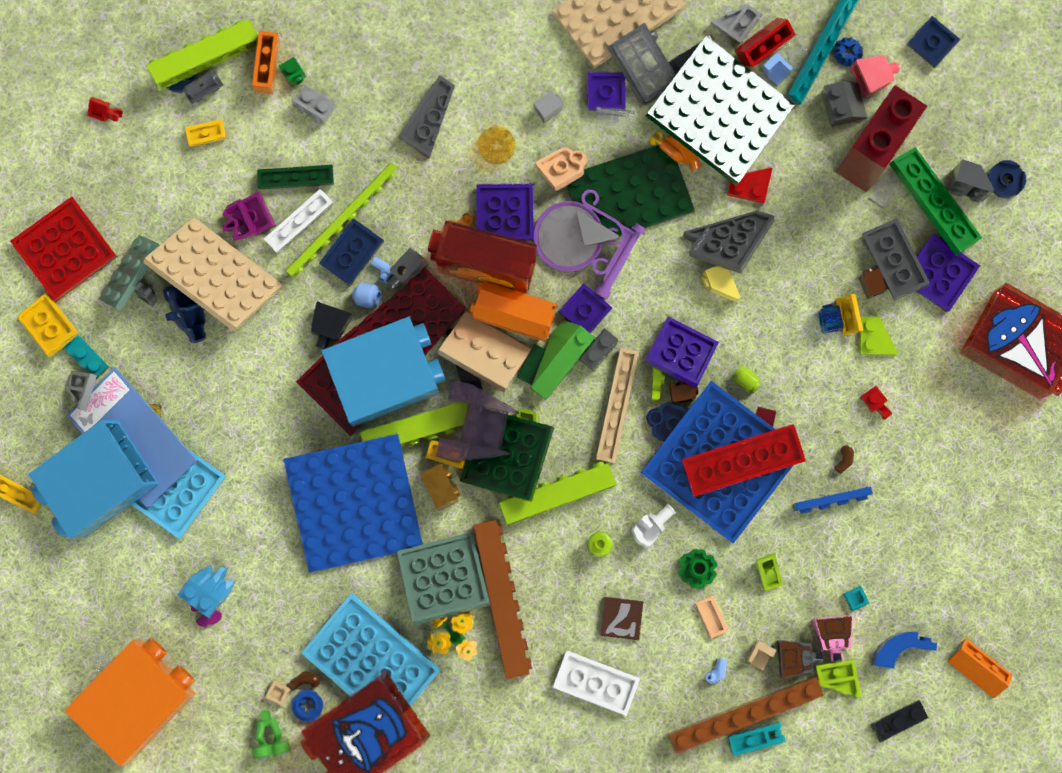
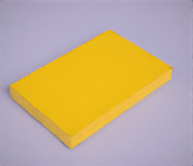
M47 292L17 316L49 358L80 334Z

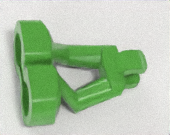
M269 710L261 711V721L256 722L255 740L260 745L252 749L253 759L290 752V743L281 741L282 733L277 719L271 718ZM266 726H270L274 734V743L272 745L267 744L262 738Z

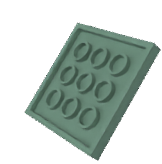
M472 532L397 551L413 625L490 606Z

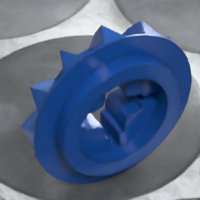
M844 37L835 44L833 55L839 64L849 67L856 60L862 58L863 47L860 45L859 40L856 41L852 37ZM853 46L852 55L849 53L843 56L846 51L845 48L849 49Z
M303 690L296 694L292 701L293 714L301 721H313L322 713L323 700L315 691ZM308 697H310V704L316 706V708H310L306 714L305 707L299 704L306 703Z

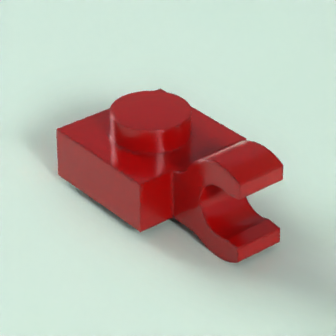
M91 97L89 99L87 116L103 122L107 119L118 122L119 117L122 118L123 110L109 108V102Z
M874 386L860 397L871 413L877 410L884 420L892 415L890 409L884 405L888 400L877 386Z

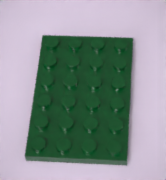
M660 145L586 168L582 177L566 185L571 201L583 204L582 194L586 190L596 191L599 195L598 204L596 206L593 205L596 199L593 193L586 195V202L613 217L632 231L634 230L631 227L635 226L636 223L647 228L695 212L678 162L668 156L659 147ZM594 211L604 227L607 229L616 228L618 232H612L619 235V237L622 236L620 227L614 221Z

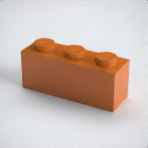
M259 31L252 82L255 92L274 94L280 46L278 33Z

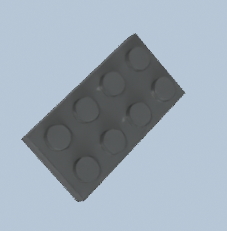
M897 218L862 233V237L877 268H880L894 301L930 286V282Z

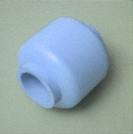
M360 283L353 289L352 298L358 307L373 309L376 305L380 304L382 293L377 285Z

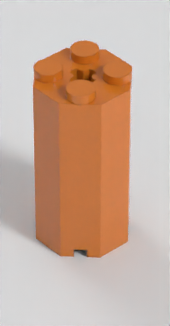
M484 281L483 284H478L476 290L477 301H473L470 308L473 320L546 342L554 320L557 303Z

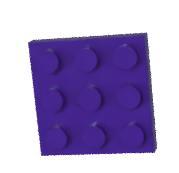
M476 184L477 241H534L533 184Z
M932 234L917 255V259L930 282V286L916 292L948 313L980 265L963 253L955 255L944 240Z
M667 317L645 363L697 388L719 342Z

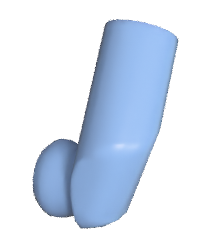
M375 257L371 265L380 270L379 280L385 284L392 277L391 267L385 261Z
M717 658L716 669L705 675V680L709 684H716L725 677L727 660Z

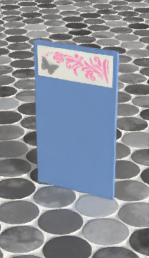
M116 367L112 368L92 390L86 411L77 409V404L66 415L82 434L101 420L119 421L159 485L139 498L147 508L151 507L197 461L195 456Z

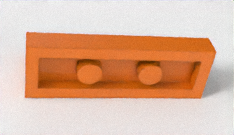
M967 638L961 642L958 651L948 660L949 664L992 698H996L1009 687L1013 676Z

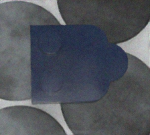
M669 402L662 404L659 409H651L647 413L646 420L652 426L654 437L665 441L689 409Z

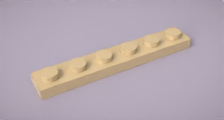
M620 348L596 460L615 464L639 351Z

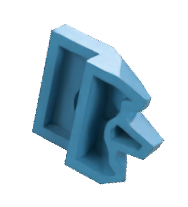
M210 565L200 569L190 577L177 595L210 618L221 602L223 603L229 596L236 581H225L224 578L228 568L220 567L213 573V568Z

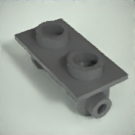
M210 71L200 77L201 85L195 80L185 86L183 92L191 104L201 101L206 95L218 91L223 86L215 71Z

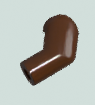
M848 445L841 448L840 451L843 459L834 467L839 474L853 464L854 450Z

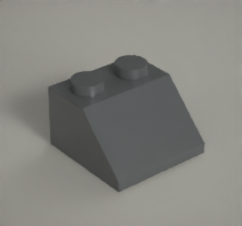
M841 81L824 86L821 94L831 127L867 118L857 82Z

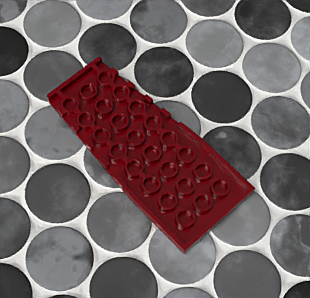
M423 269V272L411 279L406 286L393 294L394 296L381 304L376 311L364 318V321L352 328L334 345L410 317L413 327L424 323L432 344L422 348L426 356L464 312L465 306L427 269ZM322 355L296 382L351 436L362 424L353 427L349 423L327 363Z

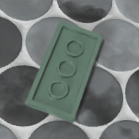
M139 235L132 242L128 253L122 258L118 269L113 272L108 285L101 291L99 300L122 311L135 287L149 268L144 264V258L160 245Z

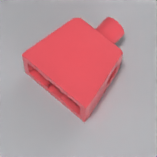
M885 56L858 59L850 67L864 99L890 85L894 81L893 74L899 72L898 63L888 64Z

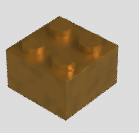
M439 464L420 473L438 511L459 502L457 497L461 495L456 485H451L449 481L452 479V476L447 466L443 468L442 464Z

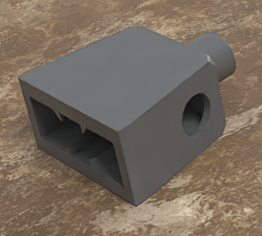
M409 248L390 268L394 275L387 283L394 290L401 283L407 285L429 263L416 250Z

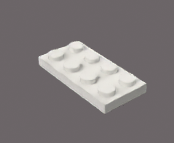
M566 650L553 688L627 716L640 678Z

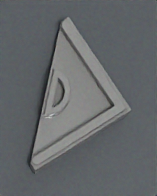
M577 211L584 246L619 239V235L584 213Z

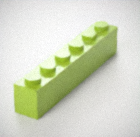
M249 19L237 21L234 26L222 28L216 34L206 35L194 44H186L183 49L171 51L163 58L151 60L146 65L148 73L157 90L160 91L256 47L258 34Z
M468 399L361 431L360 434L362 441L398 433L401 446L405 444L414 446L420 444L419 440L425 438L431 441L439 438L438 435L442 433L451 435L457 432L456 429L464 427V430L476 427L475 423H478L472 399Z
M602 461L592 465L593 469L586 471L583 468L575 471L574 476L568 477L563 475L556 478L557 482L552 484L549 481L539 484V488L535 490L532 502L512 496L501 498L502 502H499L506 524L516 523L615 487L616 482L609 463L604 464Z

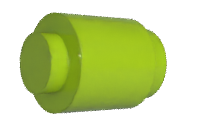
M743 365L732 376L735 382L747 393L750 391L754 393L761 385L759 383L761 378Z

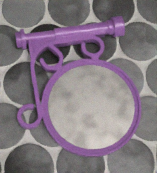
M586 190L582 194L583 204L575 201H563L550 206L541 214L534 229V244L541 259L550 267L560 271H578L592 263L594 272L599 275L606 274L603 279L604 282L600 286L598 285L594 292L608 299L611 294V287L631 254L630 252L640 234L645 235V228L636 223L635 226L631 227L634 230L632 231L613 217L588 204L585 200L587 194H595L596 199L593 202L595 206L599 202V195L594 190ZM577 211L584 213L602 225L599 217L594 212L596 211L614 221L620 227L622 240L616 242L606 241L610 245H619L610 263L605 258H597L602 249L603 242L584 246ZM616 228L609 229L611 231L618 232V229ZM599 261L609 263L603 272H599L596 268Z

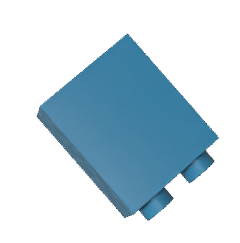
M406 317L322 350L348 421L353 427L440 394L436 384L446 379L438 359L427 362L422 348L432 345L424 323L413 327L410 317Z
M118 420L99 421L28 474L35 484L31 487L32 494L42 505L48 504L55 515L52 519L53 527L62 537H69V539L89 536L159 485Z

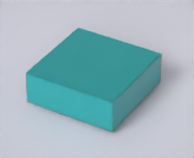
M862 586L843 593L851 612L870 604Z

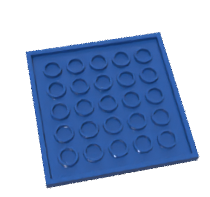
M710 381L641 471V474L734 544L793 465L693 496L682 459L775 430L734 397Z
M398 433L283 459L309 573L391 555L399 550L423 545Z

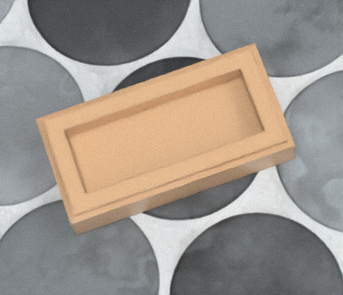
M713 595L694 603L710 639L729 631Z

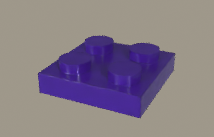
M588 72V111H625L626 91L623 73Z
M583 283L559 310V313L569 322L580 325L591 334L613 307Z

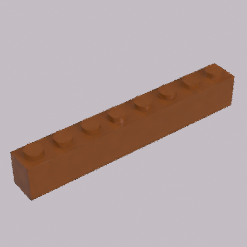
M497 520L475 524L474 530L506 679L529 675V670L533 668L531 659L526 658L525 650H528L526 638L522 639L521 631H524L522 619L518 620L516 613L520 611L518 600L513 599L512 593L516 592L514 580L510 581L508 576L512 571L510 562H505L504 554L508 553L506 543H501L500 535H504L501 523L497 524Z
M812 676L668 733L675 753L678 754L824 695L817 677Z

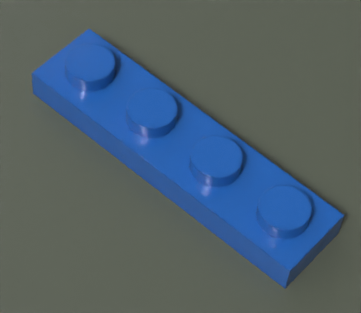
M870 486L793 504L794 512L800 511V514L812 512L811 508L819 507V510L830 508L831 503L837 502L838 506L849 504V500L856 498L857 502L867 500L868 495L873 494Z

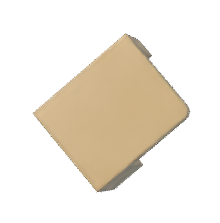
M757 640L746 661L764 670L770 657L774 656L776 650Z

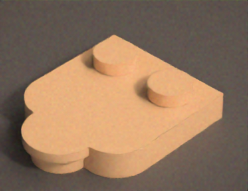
M560 148L535 162V164L552 188L557 191L582 177L584 174L583 167L587 163V158L581 151L573 152L569 148Z

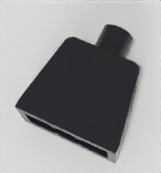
M316 302L311 327L312 334L319 336L315 347L324 350L327 348L329 340L337 342L351 322L352 314Z

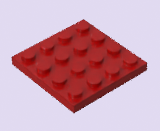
M72 196L10 241L55 302L118 257Z

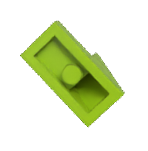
M775 553L755 560L754 566L759 572L765 592L783 585Z

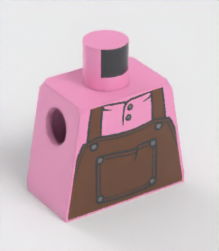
M853 616L812 619L820 649L830 650L831 661H842V649L851 648Z

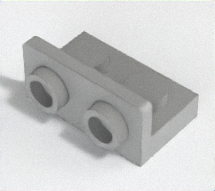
M306 85L297 98H292L293 105H295L294 109L302 114L306 112L310 115L309 118L318 124L319 122L325 124L337 107L335 103Z

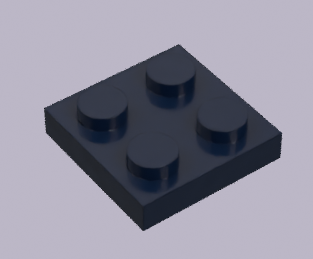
M931 16L906 45L936 68L960 41V38L935 17Z

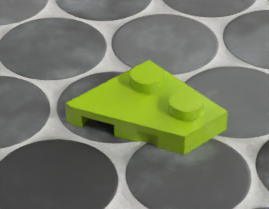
M861 316L863 331L860 332V355L897 356L898 351L881 318Z
M855 659L815 666L820 686L858 698L862 697Z

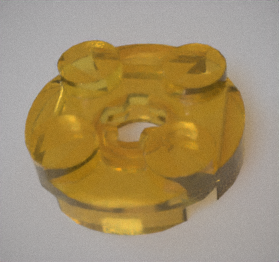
M492 126L479 137L478 150L481 157L488 163H506L515 152V139L505 127ZM499 141L502 147L496 150L491 145Z

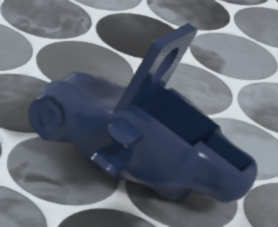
M170 284L163 290L165 300L169 303L171 312L165 314L167 321H175L178 328L186 333L191 343H199L205 340V309Z

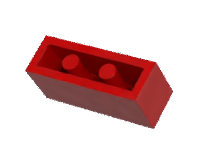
M777 17L734 49L744 66L754 67L793 38L796 33L788 19Z

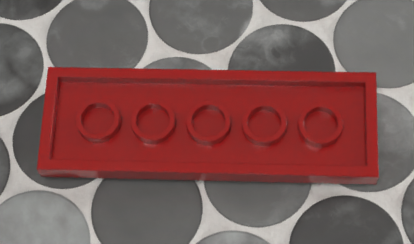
M794 424L682 459L693 496L806 461Z

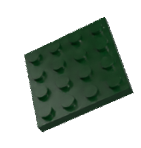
M483 408L460 482L532 502L554 427Z

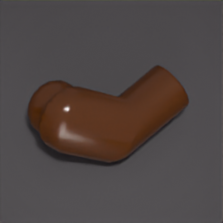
M304 671L292 679L290 683L294 689L303 683L317 687L320 684V679L317 674Z

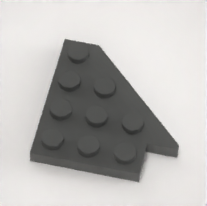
M757 210L685 231L683 233L684 239L695 242L689 250V256L741 274L775 220L773 215Z

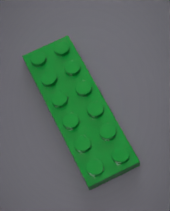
M916 147L889 163L890 167L955 255H958L982 239V236Z

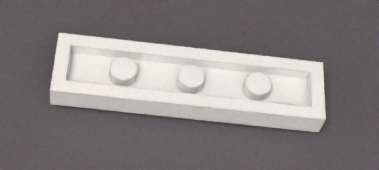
M319 189L267 235L264 240L278 254L334 203Z

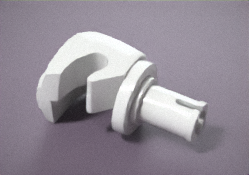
M667 504L656 515L649 513L641 518L631 529L635 542L648 548L657 539L659 533L665 530L664 523L676 513L674 509Z

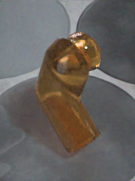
M464 213L463 217L458 221L447 220L446 229L464 231L472 225V215Z

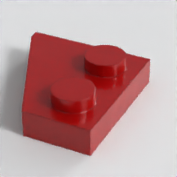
M773 168L748 172L736 186L730 182L728 196L764 204Z

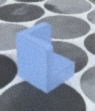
M776 53L763 66L762 72L778 86L791 73L793 68Z

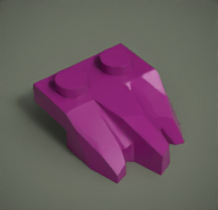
M256 192L243 200L238 199L229 204L222 214L230 219L223 225V232L234 230L233 241L258 236L276 226L261 192Z

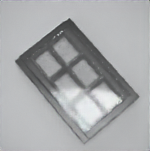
M645 23L607 47L641 105L662 93L676 76Z

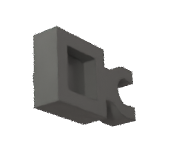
M139 282L135 287L137 297L153 307L157 302L155 292L148 287L145 288Z

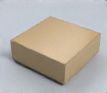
M273 680L265 698L283 706L291 688Z

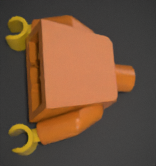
M655 132L654 135L658 140L653 136L649 138L652 145L659 144V147L676 162L689 164L691 170L701 167L699 157L672 136L667 135L663 141L662 133Z

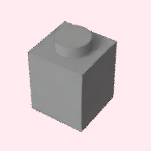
M550 91L534 102L533 108L545 123L562 111L563 100L558 94L555 95L553 91Z

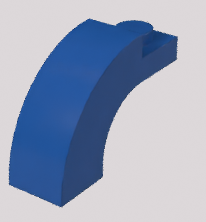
M919 632L897 633L880 644L873 656L871 665L895 669L896 659L904 650L919 648L936 651L937 643L931 642L932 638L919 637L918 640Z

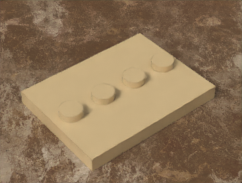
M465 312L437 354L500 391L505 392L528 357L531 349L489 324L473 320L472 315Z

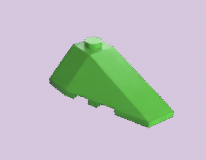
M563 320L551 334L531 389L544 400H547L577 364L580 357L595 340V337L580 325Z

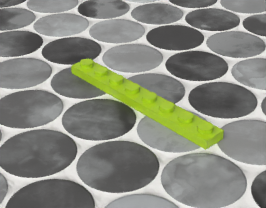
M389 163L301 253L285 272L289 276L293 274L297 276L304 269L302 265L306 261L310 263L317 256L315 252L320 247L323 249L329 244L330 240L328 238L333 233L337 235L344 228L342 224L346 220L350 222L357 215L355 211L359 207L363 208L370 201L368 197L372 193L376 195L383 188L381 184L385 180L389 182L396 175L394 171L397 167L393 163Z

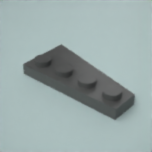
M439 75L398 138L430 158L455 85Z

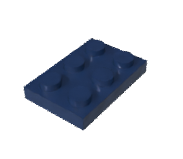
M353 218L319 264L351 286L384 243V240Z

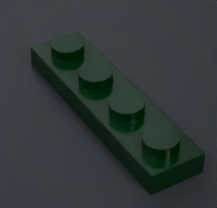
M333 165L257 169L258 189L334 185Z

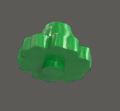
M693 549L690 554H683L682 559L679 560L681 569L678 571V575L681 577L682 582H689L691 588L701 589L705 586V583L711 584L717 576L714 570L717 567L714 556H706V551L703 549Z

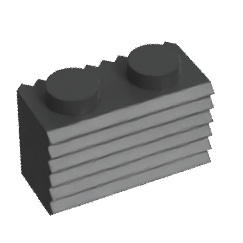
M604 328L583 353L579 361L590 370L596 371V368L610 354V351L615 348L618 338Z

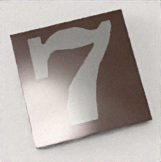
M605 597L600 636L639 640L644 601Z

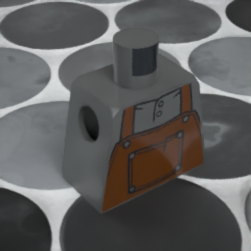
M777 640L780 678L813 672V663L824 662L823 651L812 652V645L809 643Z

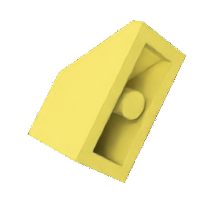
M715 266L704 271L702 281L704 286L709 287L711 292L734 302L740 299L730 270Z

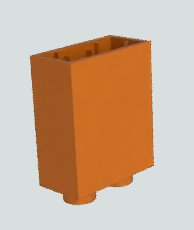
M151 637L145 643L141 639L132 640L64 710L120 767L130 764L196 695L190 688L195 682L193 676L180 665H177L172 670L162 660L167 651Z

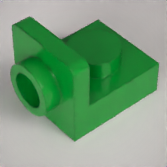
M295 57L278 66L290 86L301 84L306 77L305 72Z

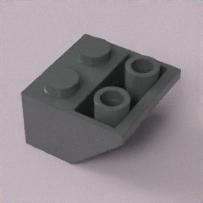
M963 159L953 169L947 190L952 191L951 193L955 196L964 195L970 197L971 201L981 202L993 193L994 188L981 165Z

